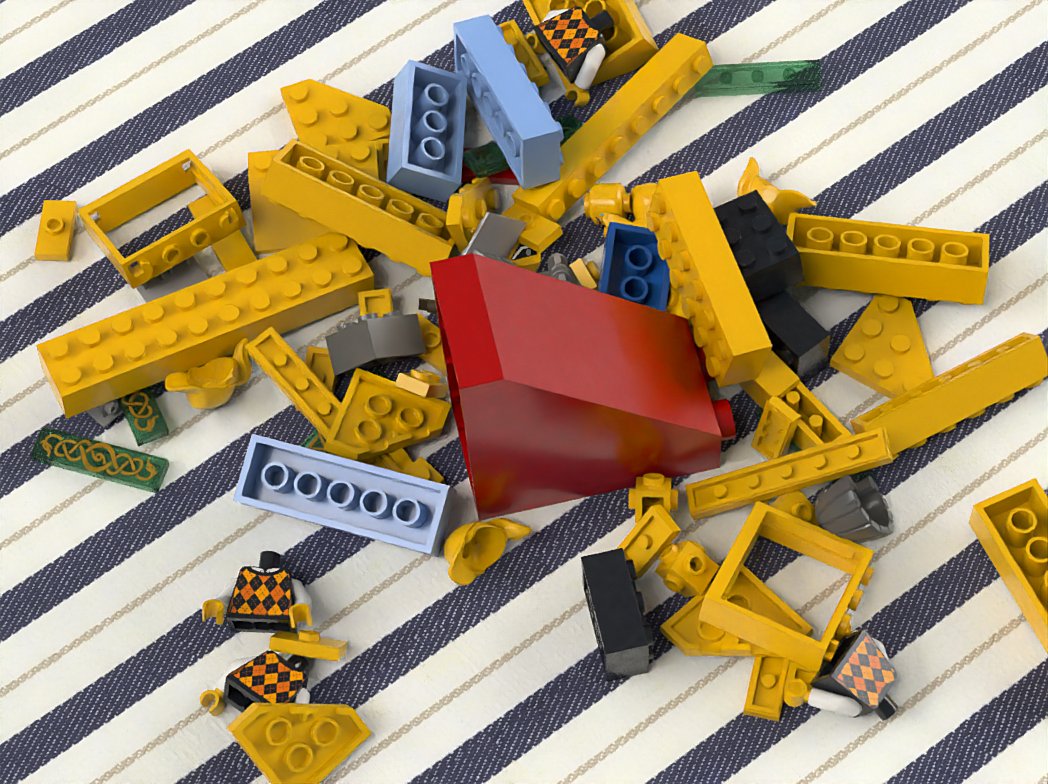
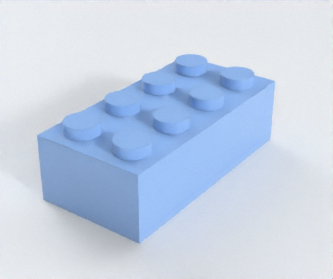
M410 59L394 79L387 184L399 190L444 203L461 185L468 77Z

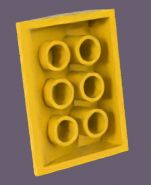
M522 0L535 26L540 24L552 10L571 9L575 6H580L590 19L604 9L609 13L615 25L602 33L608 50L590 86L636 70L659 51L634 0ZM552 60L566 90L576 87L575 82L570 84Z
M376 140L311 146L380 180ZM282 149L248 153V178L256 255L277 253L331 232L326 225L315 220L304 219L296 211L286 206L275 205L267 197L259 194L271 160Z

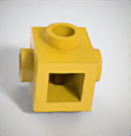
M644 474L643 477L636 478V488H629L628 508L635 509L636 524L652 505L661 504L669 516L671 510L678 509V490L671 489V478H664L662 474Z
M687 540L669 544L660 554L659 560L661 562L654 572L664 579L663 584L668 589L680 593L686 598L701 595L720 566L706 555V550L700 544Z

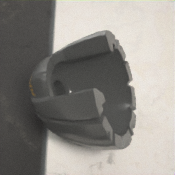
M847 474L830 488H824L817 496L815 517L818 525H820V528L840 538L855 543H864L884 538L894 531V525L892 524L894 522L891 511L888 510L889 505L886 499L883 498V493L878 492L880 488L870 476L855 484Z

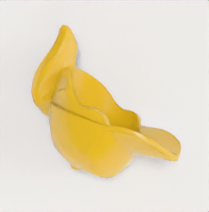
M753 157L749 158L748 165L738 183V197L757 190L780 225H788L789 212L798 213L801 208L817 206L816 201H812L804 194L795 190H779L776 186L760 177L756 159Z
M244 338L236 345L233 357L216 358L201 367H192L188 372L169 374L165 380V389L171 392L185 393L190 405L196 409H214L223 405L230 399L235 387L245 384L251 377V359L245 351V346L249 343V339Z
M496 518L485 523L473 521L463 524L450 534L444 544V556L450 564L448 569L449 578L458 585L472 583L478 575L484 574L488 567L500 559L506 547L507 539L520 540L530 534L532 529L507 518Z

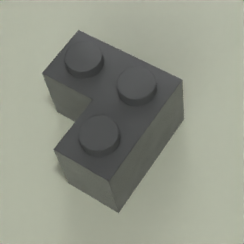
M402 310L386 313L378 318L377 313L357 317L358 323L349 322L337 326L338 332L325 337L334 376L353 374L356 368L368 370L380 364L407 361L426 353L417 314L403 315Z

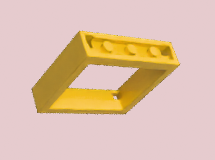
M189 148L77 210L89 236L132 289L247 225L237 200ZM190 161V167L184 170L182 165ZM195 183L218 206L127 258L120 254L105 235V233ZM97 213L99 218L93 220L90 216ZM137 261L138 265L134 267L130 266L132 263Z
M756 501L704 597L698 619L819 672L824 659L830 662L833 659L839 645V641L834 640L836 635L844 636L852 617L847 615L848 610L856 611L864 592L859 590L860 585L868 586L872 578L874 569L870 568L869 565L874 551L850 540L840 538L825 529L760 501ZM759 535L852 575L820 641L725 600Z

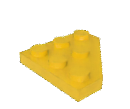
M312 79L280 88L282 99L298 140L310 147L390 138L391 113L389 108Z
M488 177L474 178L472 184H466L459 189V193L452 194L449 198L446 227L460 254L470 243L477 230L478 223L484 218L487 212L494 213V209L499 207V193L497 189L493 188Z
M877 293L830 359L831 367L890 399L934 378L912 303L904 297Z
M356 368L323 450L346 459L361 461L438 437L442 431L451 403L438 398L422 397L395 386L396 382Z
M743 565L725 600L811 637L813 635V628ZM712 582L701 595H696L660 626L661 633L685 656L782 657L698 619L704 597Z
M252 703L226 727L270 784H319L372 734L356 711L347 704Z

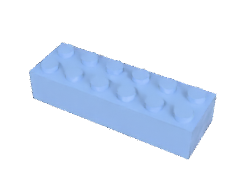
M489 14L453 23L455 73L468 77L467 94L523 190L560 180V166L563 165V155L560 150V141H563L564 138L562 127L558 121L555 122L553 120L548 103L546 101L542 102L535 82H530L524 64L517 61L513 46L507 44L504 40L500 25L496 26Z
M252 434L233 501L438 557L457 490L445 484Z

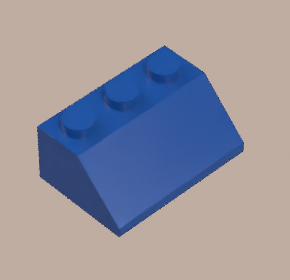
M610 222L604 242L598 284L599 292L666 312L670 269L666 260H662L658 253V240L654 231L651 232L645 227Z

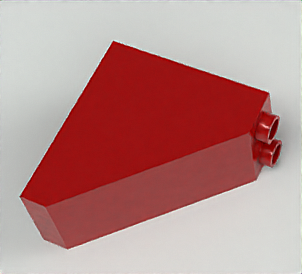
M474 253L429 262L450 400L479 521L635 487L636 478L643 477L647 473H659L664 475V478L672 479L720 468L721 441L735 439L736 437L734 419L727 398L715 401L710 399L706 382L715 381L716 379L708 373L706 355L703 348L698 347L694 343L687 318Z

